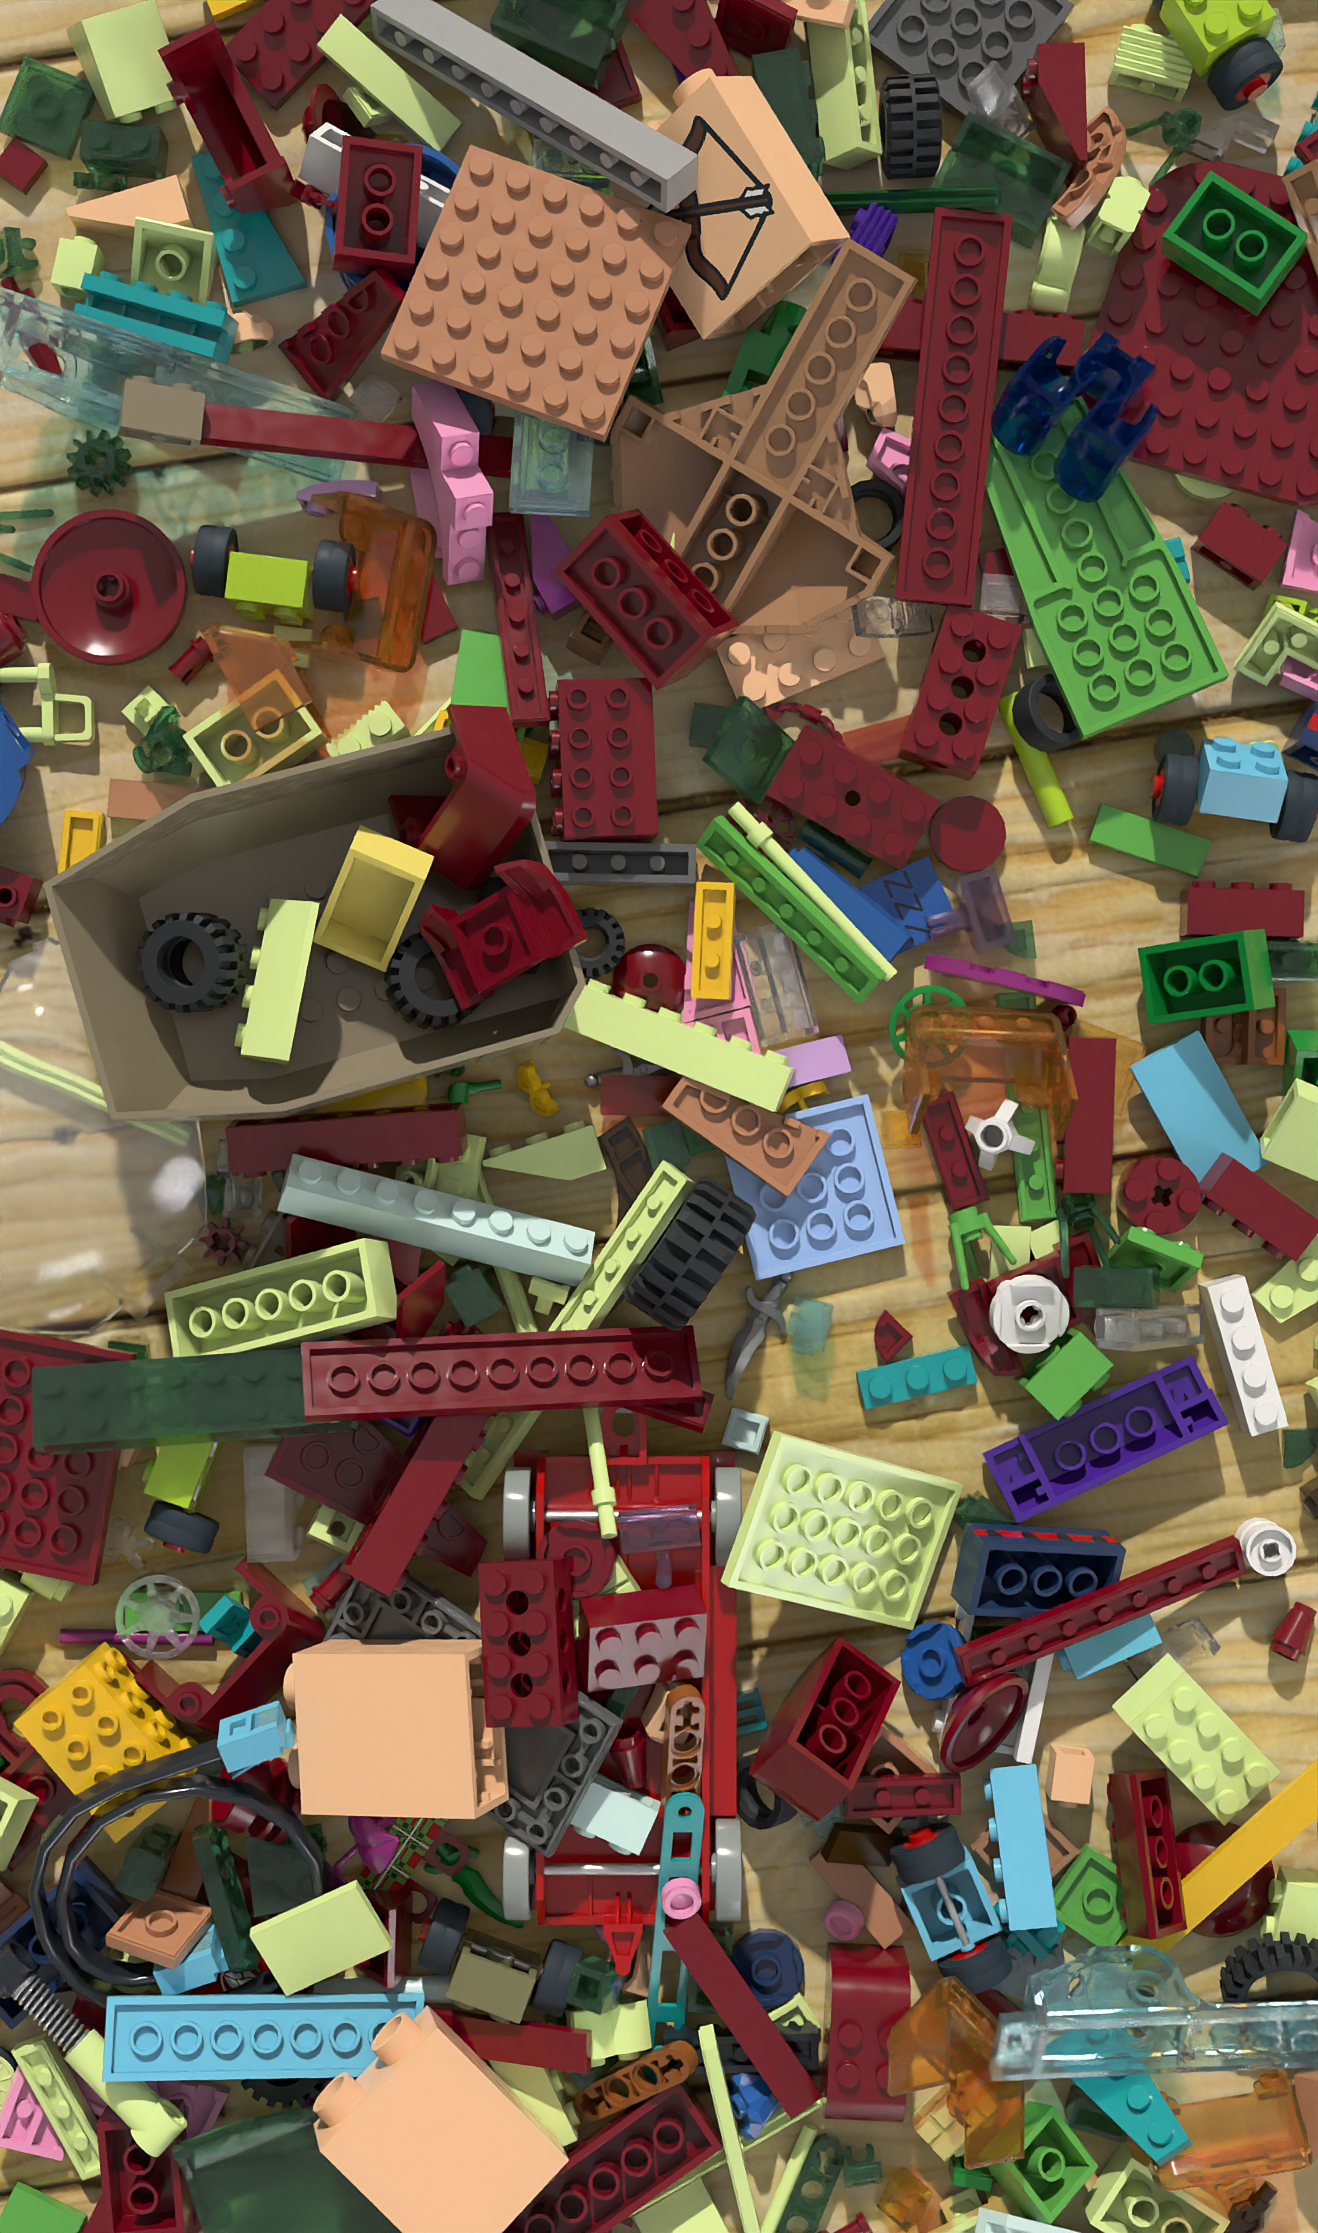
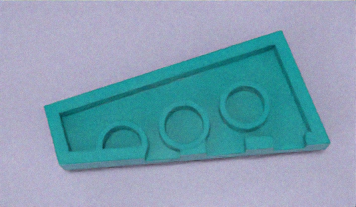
M207 151L191 156L234 307H240L308 287L265 210L241 214L238 207L230 210L219 189L226 184L210 152Z
M1105 2006L1042 2050L1160 2167L1193 2144Z

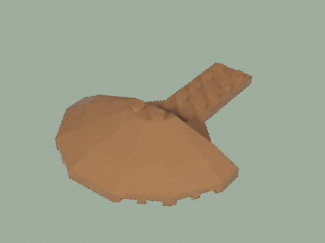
M846 238L767 384L670 413L635 395H629L611 429L610 444H612L613 469H610L614 500V507H611L612 515L638 508L669 544H671L673 533H675L674 550L740 624L732 634H801L872 596L895 558L894 555L861 532L836 425L918 279L850 238Z

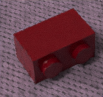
M1224 501L1215 511L1190 549L1254 591L1263 583L1288 544L1281 540L1282 535L1268 525L1260 526L1250 519V514L1246 509L1235 503L1229 505Z

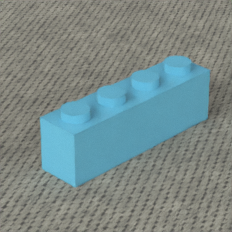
M1037 1765L989 1769L990 1778H983L986 1802H994L995 1818H988L991 1842H999L1001 1858H993L996 1883L1004 1882L1006 1898L998 1899L1001 1923H1009L1010 1931L1058 1927Z

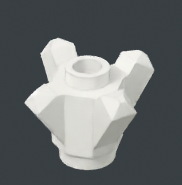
M1005 1099L996 1115L987 1120L972 1115L969 1116L965 1129L974 1134L981 1150L978 1166L992 1171L998 1153L1006 1150L1027 1155L1031 1154L1035 1141L1018 1135L1012 1121L1016 1114L1018 1103Z

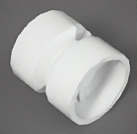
M1252 1518L1245 1521L1235 1534V1537L1240 1540L1244 1562L1256 1572L1265 1576H1277L1285 1573L1293 1565L1296 1558L1294 1539L1276 1523L1266 1518Z

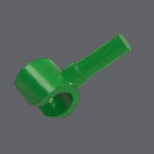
M501 1080L480 1083L454 1082L449 1087L448 1102L468 1104L469 1092L478 1093L502 1089Z

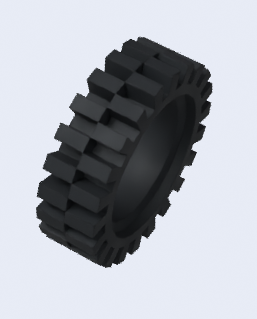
M1280 1931L1279 1941H1273L1272 1933L1270 1932L1263 1934L1265 1943L1260 1945L1255 1937L1248 1939V1951L1243 1946L1238 1945L1234 1949L1235 1957L1228 1955L1225 1959L1226 1967H1221V1980H1219L1225 2013L1234 2030L1238 2028L1239 2034L1245 2039L1251 2035L1253 2043L1261 2045L1266 2037L1268 2047L1277 2048L1279 2040H1284L1286 2048H1294L1293 2039L1300 2038L1303 2046L1311 2044L1309 2034L1312 2033L1318 2039V1988L1313 1997L1308 2001L1287 2009L1261 2007L1248 1997V1991L1256 1980L1278 1971L1303 1972L1310 1975L1318 1983V1940L1312 1938L1308 1943L1305 1934L1297 1933L1295 1940L1291 1941L1289 1932Z

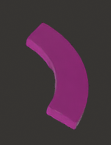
M930 954V956L926 957L924 969L947 977L992 985L1055 1003L1083 1007L1086 996L1083 993L1084 991L1059 983L1046 982L1027 977L1026 974L997 967L993 969L955 958Z

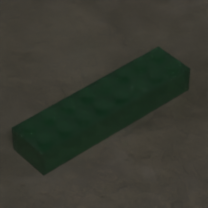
M301 1348L32 1368L33 1447L40 1456L359 1431L358 1420L304 1422Z

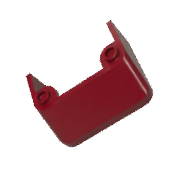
M212 21L160 48L158 52L172 78V81L168 82L166 86L177 107L184 103L226 184L219 189L230 210L238 207L240 213L245 214L289 207L298 202V199L289 194L294 179L284 156H280L230 58L215 22Z
M449 704L446 710L457 740L456 745L445 760V773L450 778L453 787L447 798L444 796L390 795L388 802L398 831V841L434 856L429 870L459 889L479 890L495 870L493 866L500 863L532 819L536 809V793L507 707Z
M293 1214L285 1219L286 1259L356 1240V1232L352 1229ZM439 1260L420 1277L414 1279L409 1286L394 1277L397 1295L396 1320L341 1335L348 1340L424 1337L444 1304L445 1263Z
M251 1553L234 1569L262 1594L252 1606L249 1619L252 1628L264 1640L212 1695L204 1686L196 1682H185L180 1685L152 1658L133 1677L176 1718L217 1736L219 1734L220 1720L265 1705L283 1686L285 1673L293 1663L292 1654L322 1643L326 1634V1628L322 1619Z

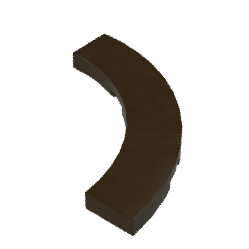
M629 1116L598 1137L611 1162L617 1183L618 1217L616 1229L654 1174L646 1146ZM624 1291L622 1292V1294L620 1295V1297L618 1298V1300L611 1308L606 1317H608L611 1314V1312L623 1301V1299L625 1298L623 1294Z

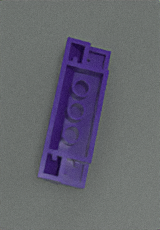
M1190 1355L1082 1405L1069 1418L1062 1416L1059 1420L1053 1419L982 1453L999 1488L1000 1494L1018 1524L1228 1425L1229 1422L1212 1389L1208 1388L1193 1356Z

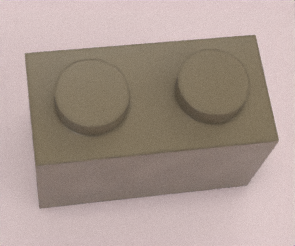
M133 376L132 380L125 379L121 391L117 435L196 450L201 441L206 393L196 392V387L184 383H174L172 387L158 385L155 379L147 376Z

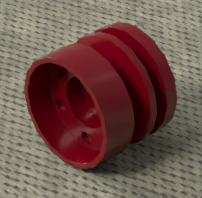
M277 1757L271 1762L269 1760L263 1761L235 1779H232V1772L228 1773L225 1764L223 1765L219 1775L220 1778L250 1783L291 1808L297 1817L299 1816L301 1811L300 1789H296L290 1782L286 1759ZM212 1800L211 1821L215 1827L235 1833H243L248 1828L252 1838H264L266 1842L272 1844H281L288 1837L283 1829L243 1805Z

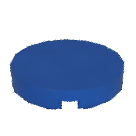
M929 1622L918 1625L908 1634L905 1640L908 1643L905 1651L901 1653L900 1662L903 1677L914 1693L927 1698V1700L942 1701L954 1698L964 1689L965 1685L961 1681L953 1648L967 1642L962 1633L950 1624Z

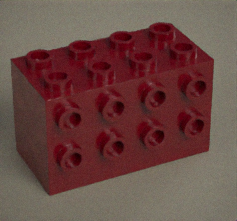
M646 677L557 680L555 690L549 691V698H547L550 721L555 722V730H551L548 737L549 760H556V769H552V775H550L551 798H558V808H554V813H552V836H559L560 842L652 843L658 835L652 684Z

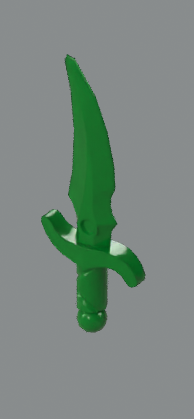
M443 1843L436 1849V1854L441 1859L440 1863L444 1865H455L460 1859L459 1850L457 1848L453 1849L448 1843ZM468 1846L470 1849V1857L477 1858L480 1854V1851L474 1847ZM428 1862L425 1863L423 1868L429 1874L443 1873ZM464 1864L457 1875L451 1876L452 1882L460 1885L464 1895L485 1914L501 1923L519 1929L523 1928V1924L519 1920H506L504 1918L503 1905L486 1886L478 1871Z

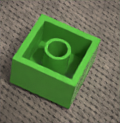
M1074 1328L1065 1330L1061 1337L1057 1336L1049 1344L1050 1347L1042 1351L1025 1368L1027 1374L1018 1375L1014 1379L1047 1413L1057 1420L1062 1416L1065 1418L1072 1416L1083 1404L1080 1398L1090 1388L1093 1391L1099 1389L1109 1379L1111 1374L1108 1370L1113 1366L1080 1331Z
M1028 2101L980 2156V2159L1022 2215L1027 2219L1049 2225L1099 2167L1053 2105Z

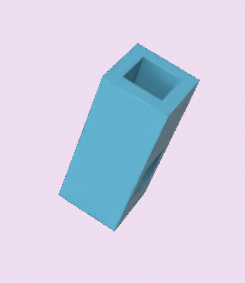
M1149 1613L1056 1651L1055 1654L1063 1671L1071 1670L1078 1680L1162 1643V1640Z

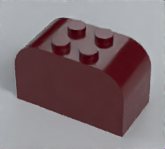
M838 1636L804 1670L786 1695L753 1759L749 1774L813 1823L818 1822L852 1792L901 1681L841 1636Z
M827 1942L820 2091L823 2095L821 2105L824 2119L903 2123L911 2012L910 1968L904 1946L889 1945L884 1950L878 1944Z

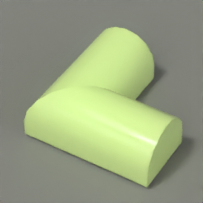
M1277 601L1233 663L1234 670L1265 686L1268 685L1287 656L1318 671V623Z

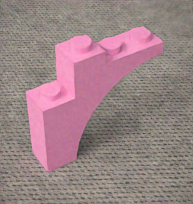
M437 380L412 384L411 418L420 436L434 486L442 540L443 578L448 586L484 580L486 527L492 526L494 492L478 466L480 432L453 386Z

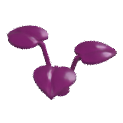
M348 1817L349 1830L356 1844L333 1867L326 1860H322L327 1893L349 1883L341 1875V1870L357 1852L372 1872L380 1874L387 1869L393 1859L399 1837L383 1829L395 1823L398 1817Z

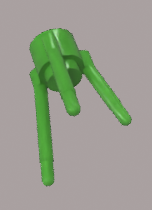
M970 1207L948 1216L950 1223L948 1228L953 1239L961 1288L964 1291L969 1289L963 1246L973 1279L976 1280L982 1276L972 1243L983 1238L982 1230H986L1011 1265L1017 1263L1016 1258L992 1226L987 1212L979 1215L976 1207Z

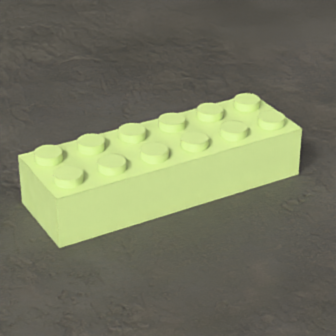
M367 1238L164 1293L175 1369L202 1371L301 1345V1342H313L396 1320L397 1295L388 1242Z

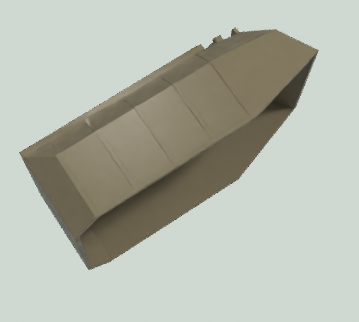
M452 726L189 794L43 883L111 1120L181 1122L284 1118L294 1113L344 1099L348 1100L358 1095L408 1081H415L425 1076L464 1065L479 1063L503 1054L535 1045H543L559 1034L586 985L576 947L557 958H547L542 961L536 974H520L494 989V995L482 1001L472 1011V1014L451 1027L447 1026L443 1029L434 1030V1027L419 1028L417 1027L418 1024L413 1021L409 1024L403 1020L404 1015L400 1011L396 1013L392 1008L394 1002L391 997L387 998L385 990L388 988V984L384 982L388 967L383 972L312 942L290 1059L287 1066L240 1057L242 1048L234 1046L238 1023L246 1024L249 1009L242 1008L246 984L254 986L257 970H243L242 976L247 979L244 986L236 987V990L239 992L238 996L234 1000H227L228 1005L223 1008L207 1012L178 1013L176 1010H167L161 1007L162 1001L154 1002L149 997L152 990L150 988L143 989L140 982L145 978L143 972H137V964H142V956L137 955L138 947H145L146 944L142 937L146 931H154L152 924L155 921L165 920V915L171 913H211L217 915L218 919L229 921L231 923L229 929H237L242 936L238 940L239 944H246L248 953L243 954V961H249V966L253 946L262 947L264 932L257 930L261 907L269 908L271 898L320 903L314 930L315 934L359 826H365L398 841V831L388 802L390 795L444 796L447 798L453 787L450 778L445 773V760L457 743ZM535 810L532 819L499 864L528 859L545 864L554 875ZM429 870L395 950L413 933L417 934L420 932L417 925L431 904L454 909L460 915L477 904L479 890H461ZM494 870L489 877H500V876H499V875L496 873V871ZM191 941L183 953L182 966L186 977L193 984L200 979L203 973L204 957L200 947L194 941ZM424 958L417 964L415 968V981L419 990L425 996L433 1000L444 1001L454 994L437 958Z

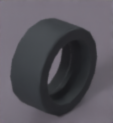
M871 479L855 483L851 486L854 503L861 498L875 497L881 499L890 508L893 518L891 529L886 536L874 542L888 552L893 550L901 538L903 498L895 488L886 482Z
M1046 674L1022 687L1015 696L1012 706L1014 725L1019 735L1029 746L1041 752H1055L1081 737L1053 674ZM1039 693L1051 697L1059 706L1064 722L1062 733L1050 729L1043 722L1037 706Z
M753 1753L737 1761V1814L746 1824L758 1830L770 1829L788 1822L798 1811L775 1793L773 1810L763 1803L757 1791L756 1779L749 1774L750 1766L756 1753Z

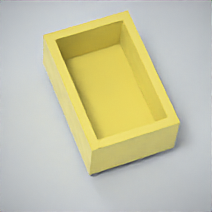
M360 825L312 942L385 972L425 882L434 856Z

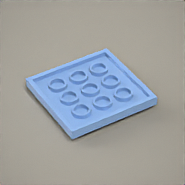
M868 1094L782 1115L831 1134L787 1198L725 1155L734 1194L752 1205L756 1213L755 1221L745 1236L756 1281L905 1244Z

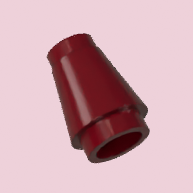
M1296 1601L1293 1608L1290 1609L1269 1637L1272 1640L1269 1649L1286 1659L1298 1663L1300 1656L1306 1655L1317 1611Z
M636 1726L621 1727L609 1752L626 1789H637L647 1783L646 1737L641 1734L640 1729Z

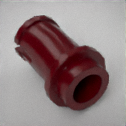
M201 636L196 640L191 639L190 643L192 645L168 668L186 686L208 661L213 662L215 660L213 656L217 651Z
M342 1562L337 1565L318 1587L314 1585L311 1588L313 1593L309 1596V1599L324 1613L329 1608L335 1609V1602L351 1586L354 1580L339 1571L343 1564Z

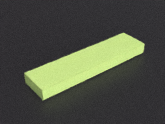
M342 14L339 15L318 42L316 48L427 147L440 152L462 122Z
M49 2032L17 2043L11 2053L83 2181L101 2174L96 2129L97 2119L52 2037L48 2036Z

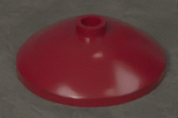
M1015 1673L1000 1674L974 1685L954 1700L951 1711L945 1721L940 1741V1760L942 1765L950 1772L961 1773L975 1767L992 1754L1012 1731L1025 1708L1029 1694L1028 1684L1021 1676Z
M1205 1821L1192 1825L1176 1836L1181 1880L1241 1826L1231 1822L1224 1826L1220 1821ZM1270 1860L1191 1931L1206 1937L1223 1938L1242 1933L1257 1923L1270 1905L1268 1890L1271 1880L1275 1879L1272 1861Z

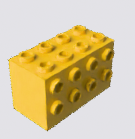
M106 1642L102 1643L40 1694L13 1723L74 1795L118 1771L198 1745L194 1738L186 1736L176 1725L175 1716L166 1707H161L151 1696V1693L133 1678L134 1675L126 1666V1660L121 1652L116 1648H110ZM198 1768L172 1777L195 1774ZM167 1801L146 1804L105 1826L103 1829L117 1843ZM99 1806L90 1810V1814L93 1815Z

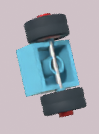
M1215 737L1214 740L1202 738L1197 758L1173 753L1163 755L1157 774L1153 775L1150 785L1153 821L1158 823H1170L1179 826L1187 825L1197 800L1198 809L1201 813L1269 822L1272 838L1303 843L1309 838L1314 823L1318 818V776L1312 773L1285 770L1279 749H1275L1274 746L1268 743L1255 742L1252 745L1237 743L1228 737Z
M948 1822L922 1826L914 1829L894 1843L890 1849V1855L899 1874L895 1876V1879L931 1962L938 1959V1968L944 1978L948 1991L953 1996H970L988 1990L1007 1978L1012 1972L1013 1964L1006 1951L1003 1939L1000 1935L996 1934L1003 1929L975 1863L967 1848L959 1840L955 1827Z

